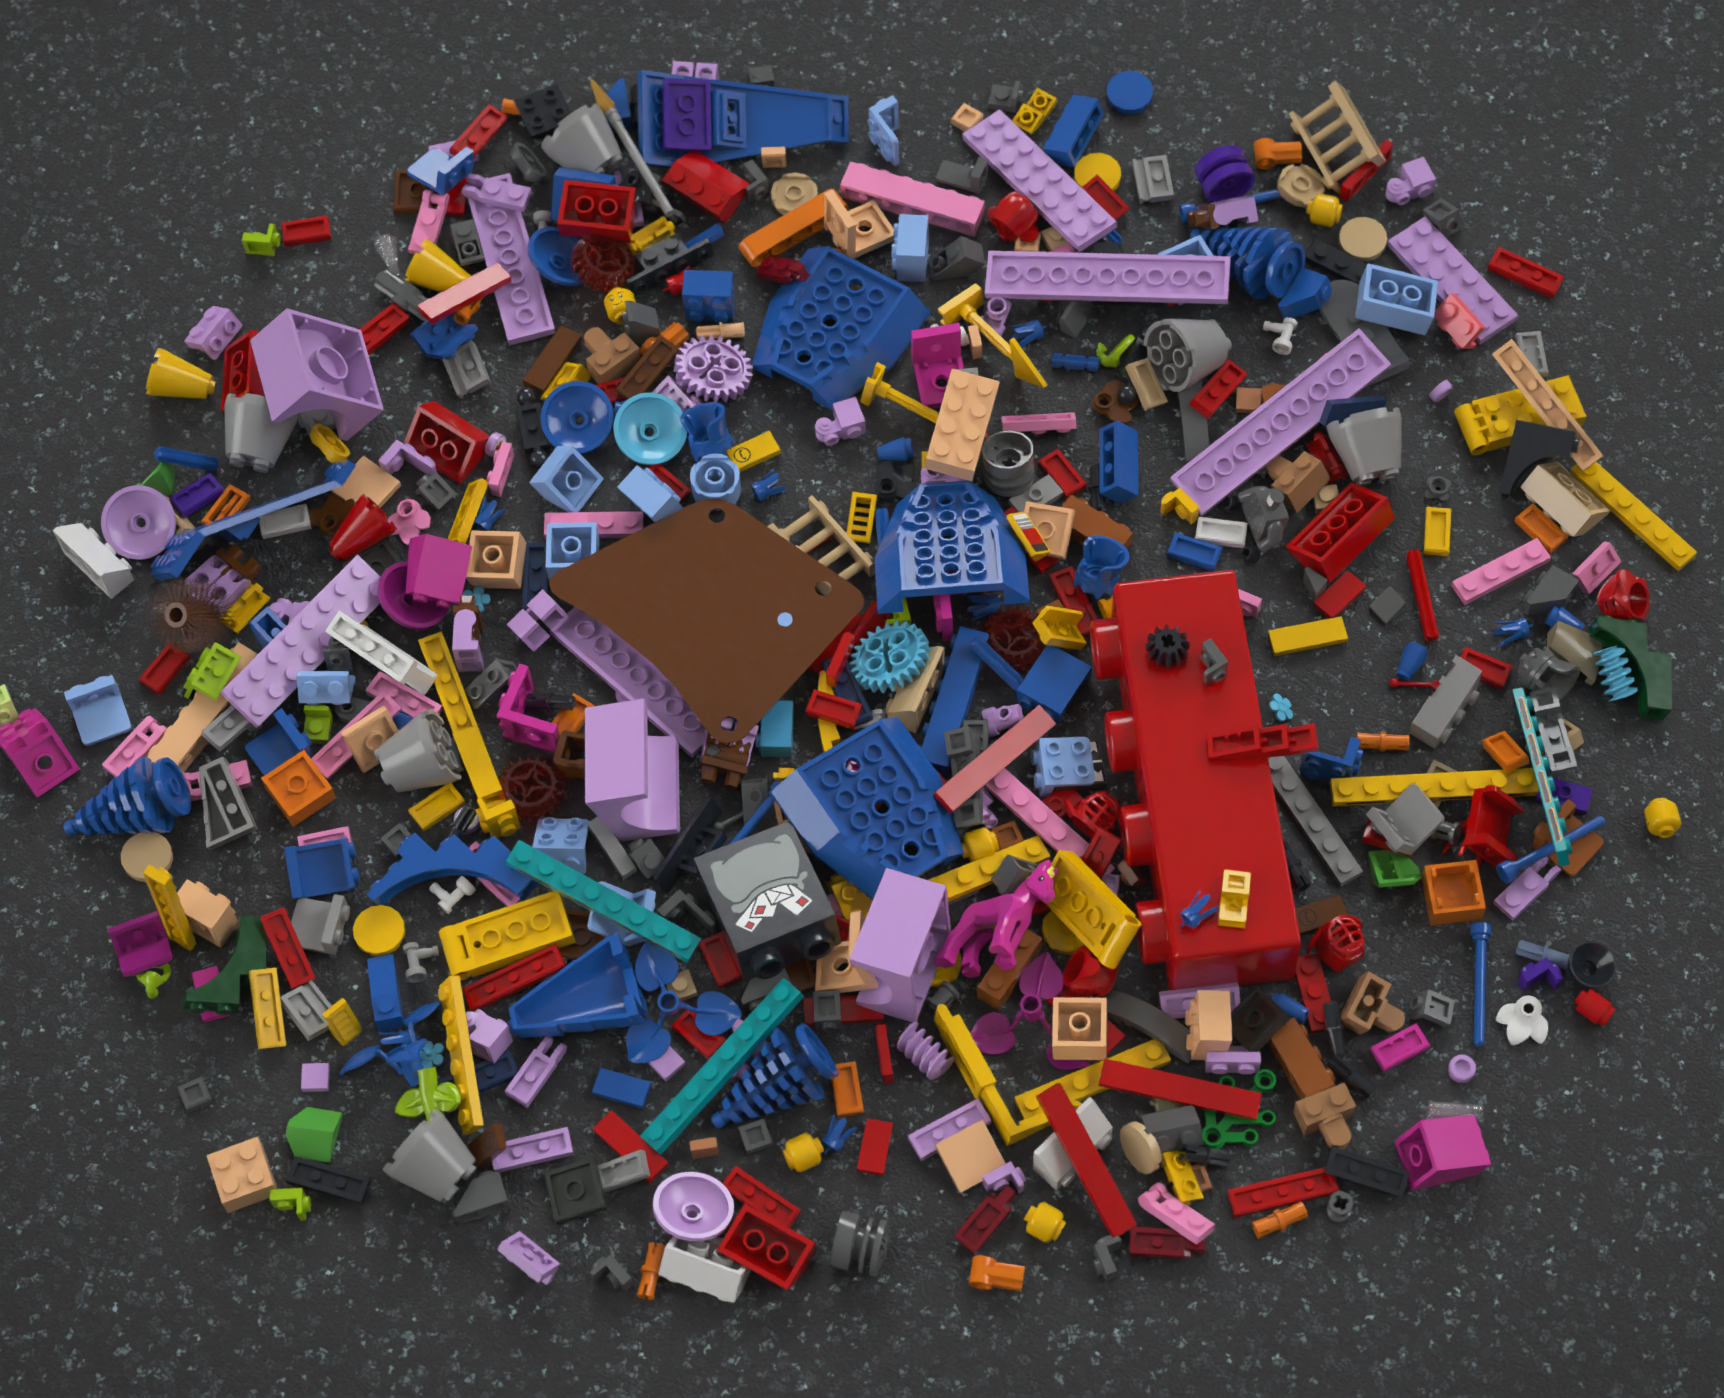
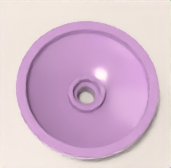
M135 485L125 487L110 497L102 512L101 528L106 542L118 554L130 559H148L166 549L164 547L166 542L175 533L176 517L171 503L162 493L148 486ZM140 518H144L146 521L144 527L138 525Z
M682 1172L668 1177L658 1186L653 1198V1212L657 1222L669 1234L687 1241H705L717 1237L727 1229L733 1217L734 1203L728 1189L714 1177L699 1172Z

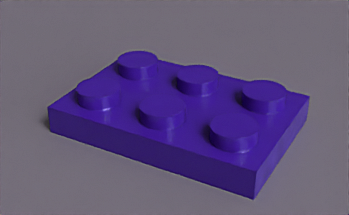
M664 78L662 80L663 150L710 152L712 150L710 80Z

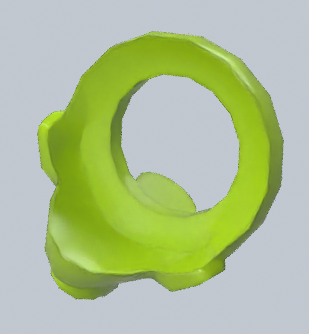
M1132 334L1127 335L1108 356L1104 354L1107 348L1102 343H1099L1096 352L1100 364L1104 367H1120L1119 356L1128 348L1135 337Z
M168 963L161 967H152L162 969L164 971L162 976L152 971L144 974L146 970L136 976L146 987V992L150 999L158 996L156 988L170 977L171 969Z

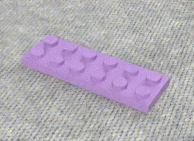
M1426 216L1388 240L1387 246L1414 275L1438 281L1436 299L1441 304L1450 293H1455L1486 327L1475 339L1479 345L1517 320L1518 314Z

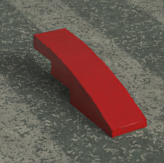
M1314 723L1290 728L1286 724L1260 728L1257 724L1207 734L1210 760L1271 758L1319 751L1317 727Z

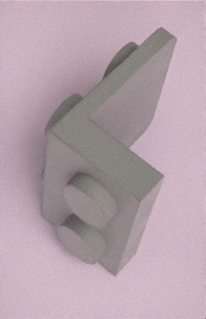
M1415 784L1409 785L1385 811L1372 807L1366 813L1372 821L1370 823L1371 827L1377 833L1383 834L1387 839L1386 845L1395 853L1399 851L1408 855H1412L1444 822L1443 814L1420 787Z
M335 894L332 903L307 898L298 899L291 923L304 950L336 955L338 946L341 945L343 940V928L345 921H348L350 915V906H348L344 896Z

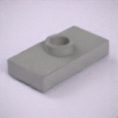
M1541 331L1516 333L1517 346L1541 377H1548L1549 372Z
M1048 474L1034 483L1025 493L1009 499V505L1013 506L1018 512H1024L1026 501L1050 505L1063 496V491Z
M638 1150L598 1165L604 1193L650 1177L646 1153L643 1150Z

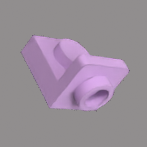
M1011 1161L984 1175L982 1178V1184L987 1193L992 1190L995 1192L1003 1190L1006 1185H1009V1181L1013 1183L1017 1192L1021 1193L1024 1191L1023 1182L1026 1181L1019 1167L1015 1168Z

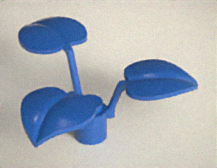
M644 943L636 960V979L639 985L646 991L650 992L659 987L661 988L662 993L658 997V1006L661 1012L657 1025L653 1020L648 1019L646 1023L629 1027L626 1035L628 1060L632 1063H648L663 1056L671 1043L669 1032L661 1028L666 1015L676 1014L680 1008L698 1013L695 1018L697 1027L704 1034L711 1036L720 1035L729 1030L738 1018L741 1019L742 1013L732 999L714 991L706 992L699 996L697 1001L698 1008L680 1002L678 996L672 991H667L664 985L672 983L677 977L679 969L675 957L658 947Z
M439 1000L423 1005L404 1019L403 1024H408L412 1041L404 1049L388 1057L380 1050L379 1045L367 1047L357 1052L346 1062L340 1071V1076L342 1077L346 1071L365 1064L373 1057L380 1056L395 1068L399 1075L403 1074L411 1087L419 1084L417 1070L424 1069L421 1063L423 1059L420 1056V1052L426 1045L427 1040L426 1038L416 1040L414 1026L418 1021L430 1015L438 1006H442V1001Z

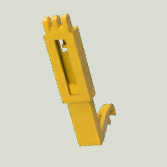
M939 1004L933 1020L940 1031V1035L952 1057H955L954 1061L975 1099H981L1006 1146L1012 1145L1050 1126L1044 1112L1019 1121V1126L1015 1124L995 1088L996 1079L961 1016L958 1014L952 1017L947 1006ZM1071 1101L1075 1110L1082 1105L1079 1101Z

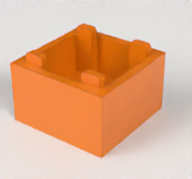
M305 750L299 752L261 778L265 790L293 827L336 799L333 788Z
M1476 860L1424 866L1421 880L1430 926L1482 920L1486 906Z

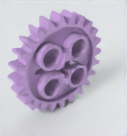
M701 335L699 341L691 338L690 344L684 342L683 348H679L674 361V372H677L676 379L681 380L680 386H688L687 393L696 392L695 398L704 395L705 401L712 397L716 403L718 398H722L724 402H727L728 396L735 400L737 394L742 396L744 389H748L753 375V366L750 365L751 359L745 358L746 351L738 352L739 345L730 346L731 340L724 343L720 336L716 341L712 335L709 336L708 340H705Z

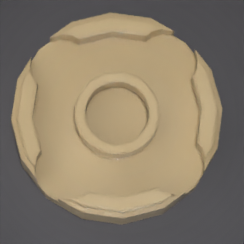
M1289 165L1282 170L1277 180V188L1280 195L1287 202L1295 206L1307 207L1309 199L1314 200L1317 194H1323L1325 191L1321 175L1307 165H1300V167Z
M800 173L783 175L782 179H779L778 182L776 180L771 189L772 204L783 215L818 196L815 182L813 183L810 177Z
M1356 217L1349 220L1342 226L1339 234V247L1342 252L1362 262L1378 258L1387 244V233L1384 227L1376 220L1368 217Z
M142 832L134 835L125 843L121 852V864L126 873L133 879L146 882L143 871L149 864L157 869L162 867L168 871L173 861L172 848L167 839L155 832Z
M1136 1121L1130 1122L1120 1130L1122 1149L1130 1163L1139 1172L1150 1174L1160 1167L1158 1165L1162 1159L1160 1147L1155 1137L1151 1133L1147 1135L1144 1131L1146 1127Z

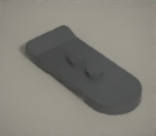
M1348 280L1330 282L1332 287L1331 296L1318 310L1324 321L1333 330L1339 342L1341 343L1360 328L1391 363V367L1369 385L1410 367L1409 359L1400 349L1387 326L1355 318L1359 285Z

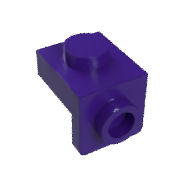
M1546 957L1537 964L1532 962L1526 965L1520 971L1521 975L1518 984L1525 991L1546 978L1551 986L1556 989L1562 981V973L1555 963H1551Z

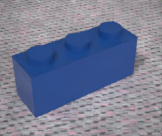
M1073 95L1065 106L1063 114L1055 124L1054 130L1049 139L1046 140L1043 148L1044 152L1057 165L1075 168L1104 115L1098 99Z
M1115 421L1099 429L1100 494L1119 504L1138 496V432L1119 421Z

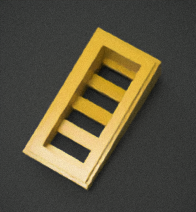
M852 492L846 533L854 542L870 544L877 495ZM857 503L870 505V509L856 507ZM855 512L867 513L869 518L855 516ZM854 521L868 523L867 527L853 525ZM852 530L865 531L866 536L854 535Z
M341 998L322 1014L331 1034L343 1046L362 1032L360 1023L344 998Z

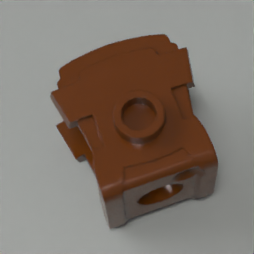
M562 731L553 758L554 763L564 780L574 782L578 778L585 779V759L573 760L575 752H585V733L577 734L576 732Z

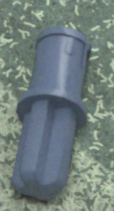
M1523 940L1519 941L1516 949L1517 955L1540 962L1547 957L1551 963H1555L1563 970H1566L1570 954L1547 948L1548 945L1543 947Z

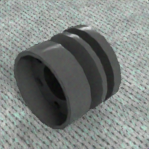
M1001 431L994 433L986 439L982 445L984 483L987 489L1003 497H1014L1028 491L1035 482L1034 446L1030 438L1017 431Z
M842 1211L833 1243L831 1267L849 1271L855 1259L859 1260L858 1270L859 1273L863 1274L869 1262L870 1276L877 1277L880 1267L885 1261L889 1244L888 1220L881 1219L878 1229L874 1230L875 1217H870L866 1228L861 1227L860 1214Z

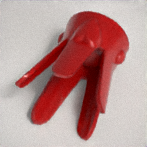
M684 270L678 275L668 277L666 279L668 288L662 291L669 290L673 297L679 295L683 291Z

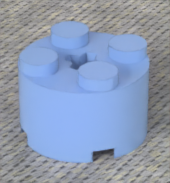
M708 454L702 457L701 461L696 465H693L690 472L692 494L696 502L705 499H719L736 505L741 494L740 474L738 466L729 460V457L723 454ZM713 509V510H711V511H722V510H721V509Z

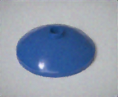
M544 227L534 232L529 239L527 251L530 261L536 270L548 280L560 285L578 286L586 283L592 277L596 268L595 257L590 247L581 238L560 236L558 227Z
M573 381L560 385L548 395L541 410V426L549 442L555 447L573 446L580 454L591 452L601 446L613 428L614 411L609 398L600 388L588 382ZM579 417L584 418V422L581 425L576 424V420Z

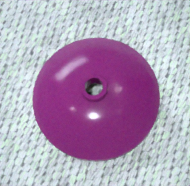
M398 562L388 567L381 575L377 586L379 602L388 616L398 624L415 630H425L439 624L447 614L448 609L436 606L437 602L428 600L427 603L415 601L412 595L405 594L408 562Z

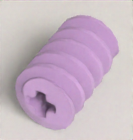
M915 1021L901 1034L897 1043V1049L900 1052H904V1056L907 1059L912 1058V1063L915 1066H919V1070L922 1073L927 1072V1077L930 1080H934L950 1068L955 1057L953 1056L946 1060L948 1051L945 1049L939 1053L938 1050L941 1046L939 1042L931 1046L933 1037L930 1035L924 1039L923 1036L926 1032L924 1028L916 1032L918 1022Z

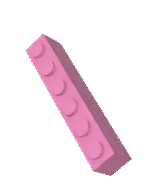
M850 162L840 184L842 198L862 204L874 200L880 209L896 214L928 215V223L974 237L984 216V201L975 196L962 195L954 190H945L935 187L931 183H922L907 176L901 177L891 174L886 170L870 168L862 163Z

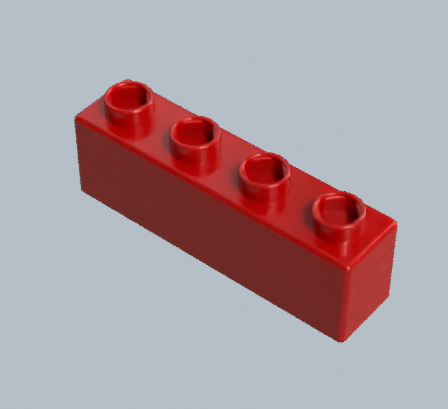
M1224 570L1118 583L1113 588L1111 618L1091 621L1090 640L1096 677L1098 680L1119 678L1124 709L1105 713V737L1109 764L1114 773L1134 771L1139 804L1124 805L1119 810L1121 839L1123 840L1122 848L1125 862L1128 867L1149 865L1154 900L1141 901L1135 904V918L1141 922L1136 932L1141 961L1143 964L1165 963L1169 990L1235 982L1239 986L1293 980L1301 948V937L1269 759L1210 760L1208 754V733L1257 724L1260 728H1263L1235 571ZM1166 624L1169 625L1171 630L1178 626L1179 633L1186 632V641L1190 643L1187 659L1181 660L1179 667L1171 663L1169 670L1164 663L1157 667L1156 660L1150 661L1148 658L1149 652L1145 650L1149 633L1154 634L1156 626L1164 630ZM1211 638L1228 660V672L1221 681L1217 683L1211 682L1206 685L1203 682L1204 671L1208 668L1203 664L1200 655L1202 643ZM1224 870L1251 873L1245 928L1218 925ZM1200 890L1201 892L1194 904L1203 896L1210 895L1209 901L1198 914L1200 915L1215 906L1219 907V910L1203 919L1195 929H1192L1187 924L1181 927L1184 921L1180 913L1183 909L1189 907L1198 891Z

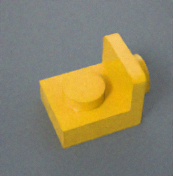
M1181 488L1174 492H1168L1162 498L1160 512L1163 515H1166L1175 508L1178 516L1181 519H1186L1190 524L1198 520L1200 507Z

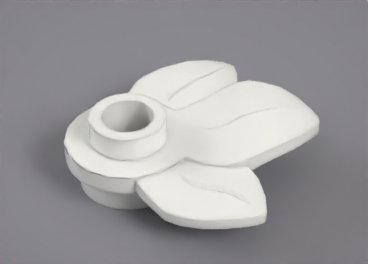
M1523 996L1514 1004H1506L1497 1014L1496 1021L1507 1025V1037L1511 1045H1517L1529 1036L1542 1044L1548 1033V1023L1541 1015V1003L1533 996ZM1531 1004L1534 1008L1533 1012L1530 1014L1526 1013L1523 1009L1524 1005Z

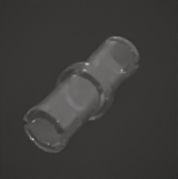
M1429 1100L1427 1104V1109H1429L1427 1111L1428 1118L1475 1115L1476 1121L1482 1122L1483 1113H1481L1483 1111L1482 1104H1461L1456 1100H1453L1452 1103Z

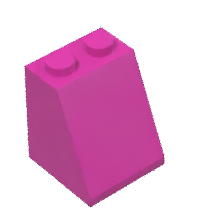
M430 534L410 538L405 594L412 595L413 600L427 603L428 600L437 602L436 606L451 609V606L459 605L472 546Z
M1475 1115L1420 1120L1394 1141L1403 1169L1410 1171L1407 1181L1411 1191L1475 1176L1491 1165L1489 1153L1485 1148Z

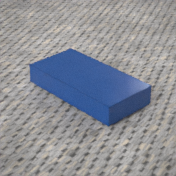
M1175 532L1167 551V557L1214 572L1222 552V547Z
M600 1068L592 1094L643 1109L651 1082Z

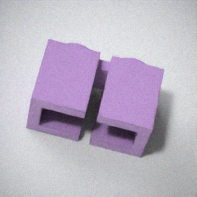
M543 589L527 604L529 608L526 611L522 609L507 624L533 652L550 637L536 622L538 619L555 632L570 617Z

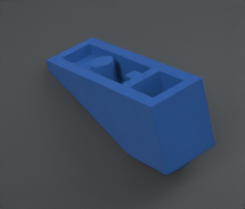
M388 954L367 959L371 1000L375 1023L379 1032L406 1027L403 1024L404 1014L394 955Z

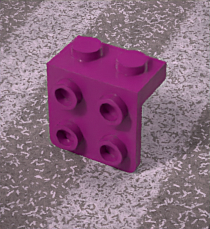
M158 911L108 928V933L117 953L124 977L137 976L149 968L164 966L173 959L169 940Z

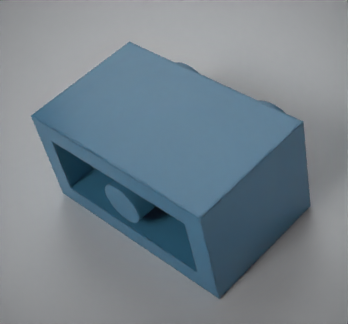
M778 700L757 723V725H761V733L756 735V748L761 749L762 757L792 758L793 701Z

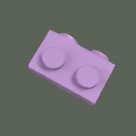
M212 306L204 313V317L197 326L190 330L184 342L189 348L204 350L211 359L215 360L241 329L242 323L230 309Z
M1230 1046L1227 1052H1207L1205 1073H1257L1261 1064V1052H1249L1244 1046Z

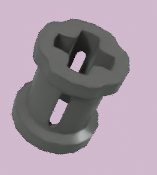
M1444 821L1429 837L1433 840L1437 838L1449 841L1451 845H1457L1462 836V824Z
M943 981L938 991L932 997H928L925 1002L936 1012L939 1004H944L948 1007L953 1000H957L960 997V994L950 983Z
M1342 1191L1333 1193L1327 1205L1328 1217L1334 1222L1346 1221L1351 1215L1352 1197Z

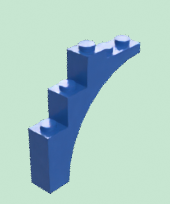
M414 833L412 836L406 837L397 850L402 859L393 863L388 873L381 880L374 882L366 895L376 905H385L400 892L429 879L446 876H472L496 883L524 901L540 883L506 865V860L511 851L494 835L490 839L484 840L479 845L478 851L474 853L455 834L450 838L444 839L439 845V849L435 852Z

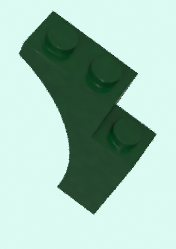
M1607 615L1598 616L1589 626V636L1603 643L1608 648L1613 646L1625 648V652L1620 655V658H1628L1629 661L1624 665L1631 668L1632 671L1629 674L1635 679L1633 683L1638 689L1636 692L1638 698V717L1663 720L1672 711L1671 654H1664L1658 650L1647 651L1646 623H1640L1633 619H1613V617Z
M239 917L236 924L235 946L231 960L211 981L186 991L182 1000V1010H189L194 1014H201L205 1011L216 1012L218 1015L235 1013L239 1005L240 984L250 987L249 971L266 969V933L260 922V917Z

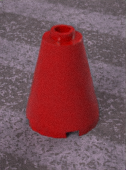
M363 493L329 542L331 546L329 552L338 561L341 559L347 561L390 536L398 529L393 521L389 523L386 520L387 514L371 498L366 497Z

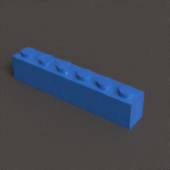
M961 626L958 634H953L950 649L953 650L951 656H946L943 671H946L944 679L939 678L936 687V693H939L937 701L932 700L929 709V715H932L930 723L925 722L922 731V737H924L923 745H918L935 770L945 777L949 775L951 759L947 756L944 732L963 727V720H966L984 663L970 648L969 644L974 638L980 636L989 645V633Z

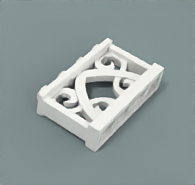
M340 610L325 631L400 683H406L422 695L428 692L438 676L437 673L367 626L359 624Z

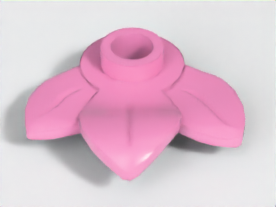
M405 499L401 501L397 507V513L390 516L387 520L389 523L393 521L398 529L390 536L399 534L402 541L409 545L410 538L420 535V529L423 530L430 527V515L427 511L422 510L420 504L415 500Z

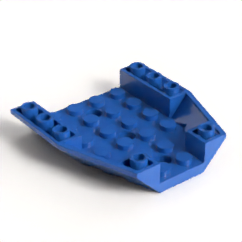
M829 246L809 248L800 259V262L803 263L804 268L810 274L809 278L805 282L793 280L789 285L782 284L771 299L752 366L753 369L770 378H773L775 373L778 372L812 390V397L815 402L833 411V403L850 399L864 389L867 378H872L877 362L886 366L884 373L895 365L911 342V331L919 330L929 317L930 311L910 288ZM852 284H860L862 286L858 291H853L849 287ZM829 319L837 322L831 327L824 325V322ZM803 355L811 358L806 363L798 361V358Z
M969 480L927 483L918 485L896 505L875 556L878 614L903 612V597L1003 590L1004 604L1030 602L1025 547L1006 519V515L994 496ZM944 501L951 502L949 504H941ZM953 536V538L951 539H945L943 537ZM956 571L954 574H947L946 572Z
M898 716L880 719L795 769L770 792L812 854L871 900L875 897L886 868L919 877L935 866L941 864L943 867L964 854L952 813L950 814L933 796L943 786L942 779ZM849 761L856 762L859 770L850 772L847 770L845 763ZM884 803L888 807V812L885 814L878 813L874 805ZM904 846H915L918 854L914 856L906 854Z

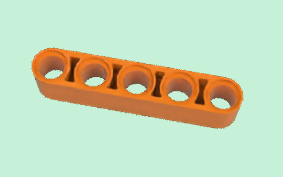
M828 189L741 241L738 248L752 267H758L766 258L778 256L824 228V193L833 190L847 211L848 205L835 189Z

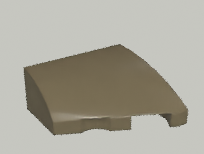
M1557 621L1548 632L1547 648L1560 660L1580 667V671L1587 676L1585 682L1592 685L1596 680L1599 669L1595 662L1601 659V656H1592V653L1602 650V643L1590 637L1587 632Z

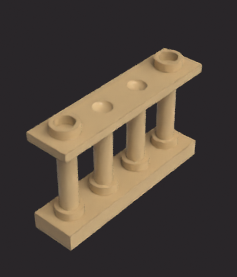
M1334 81L1328 86L1332 93L1329 96V100L1303 118L1299 117L1294 111L1290 112L1289 115L1293 120L1290 123L1293 130L1298 135L1301 134L1324 176L1321 179L1324 185L1329 190L1332 188L1340 194L1341 187L1337 181L1366 161H1372L1379 167L1386 160L1345 88L1337 81ZM1335 106L1341 108V117L1311 136L1307 129L1309 124ZM1344 125H1350L1353 129L1350 132L1351 135L1322 155L1317 144ZM1355 143H1361L1363 147L1361 154L1332 173L1327 163Z
M813 495L808 498L810 511L785 529H778L774 523L767 526L789 541L790 536L817 518L825 528L800 546H795L807 553L833 535L841 545L819 559L818 562L827 567L848 552L856 562L839 573L840 577L847 581L862 569L869 577L874 575L875 562L868 552L864 553L830 516L826 505L821 500L818 502ZM822 581L816 584L815 591L818 595L825 596L832 591V587L828 582Z

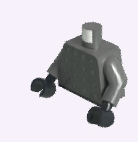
M1254 486L1239 492L1238 496L1227 495L1222 500L1230 501L1229 506L1223 508L1225 510L1234 511L1239 508L1240 503L1243 504L1241 508L1256 544L1255 548L1245 546L1241 549L1240 553L1248 556L1244 561L1250 563L1258 562L1261 552H1267L1283 539V532L1289 520V515L1283 502L1284 495L1276 488L1269 489L1266 486Z

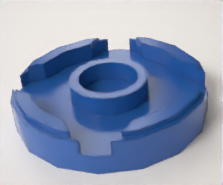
M1126 71L1118 73L1111 78L1107 85L1106 97L1112 108L1118 109V112L1122 114L1133 115L1144 111L1151 104L1153 86L1145 75Z

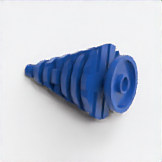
M1222 227L1220 229H1206L1205 231L1196 228L1190 234V239L1201 235L1213 256H1230V278L1236 280L1238 285L1244 288L1254 299H1265L1267 296L1271 297L1272 295L1277 298H1283L1301 269L1305 266L1304 247L1300 243L1292 241L1291 232L1285 231L1287 228L1247 227L1231 229L1229 227Z
M140 756L129 768L127 766L118 777H114L108 786L101 789L98 796L88 800L86 807H81L76 812L75 820L66 821L63 828L69 836L75 835L79 831L84 832V835H95L97 831L98 834L171 832L175 825V819L189 814L191 810L190 790L183 773L173 760L165 757L157 760L156 763H151L150 758L146 756L141 758Z
M801 1023L795 1030L796 1038L803 1052L800 1049H793L791 1044L794 1042L784 1032H781L779 1028L774 1030L771 1034L773 1044L767 1041L761 1049L762 1056L766 1057L769 1062L765 1064L764 1061L766 1060L756 1055L751 1062V1066L756 1070V1076L754 1077L750 1069L747 1068L741 1076L745 1087L740 1082H736L732 1088V1093L736 1100L727 1095L722 1101L724 1109L717 1111L711 1116V1121L716 1128L721 1129L730 1120L736 1124L745 1122L743 1112L751 1119L761 1117L759 1108H763L768 1115L776 1113L777 1110L773 1105L775 1103L774 1099L783 1110L793 1108V1101L798 1105L809 1103L808 1095L815 1101L825 1099L821 1082L816 1083L813 1079L817 1074L811 1065L823 1077L829 1080L835 1079L839 1072L825 1046L806 1024ZM788 1091H789L790 1094L792 1095V1096L790 1097V1098L792 1099L791 1101H790L789 1098L787 1097V1094H789Z

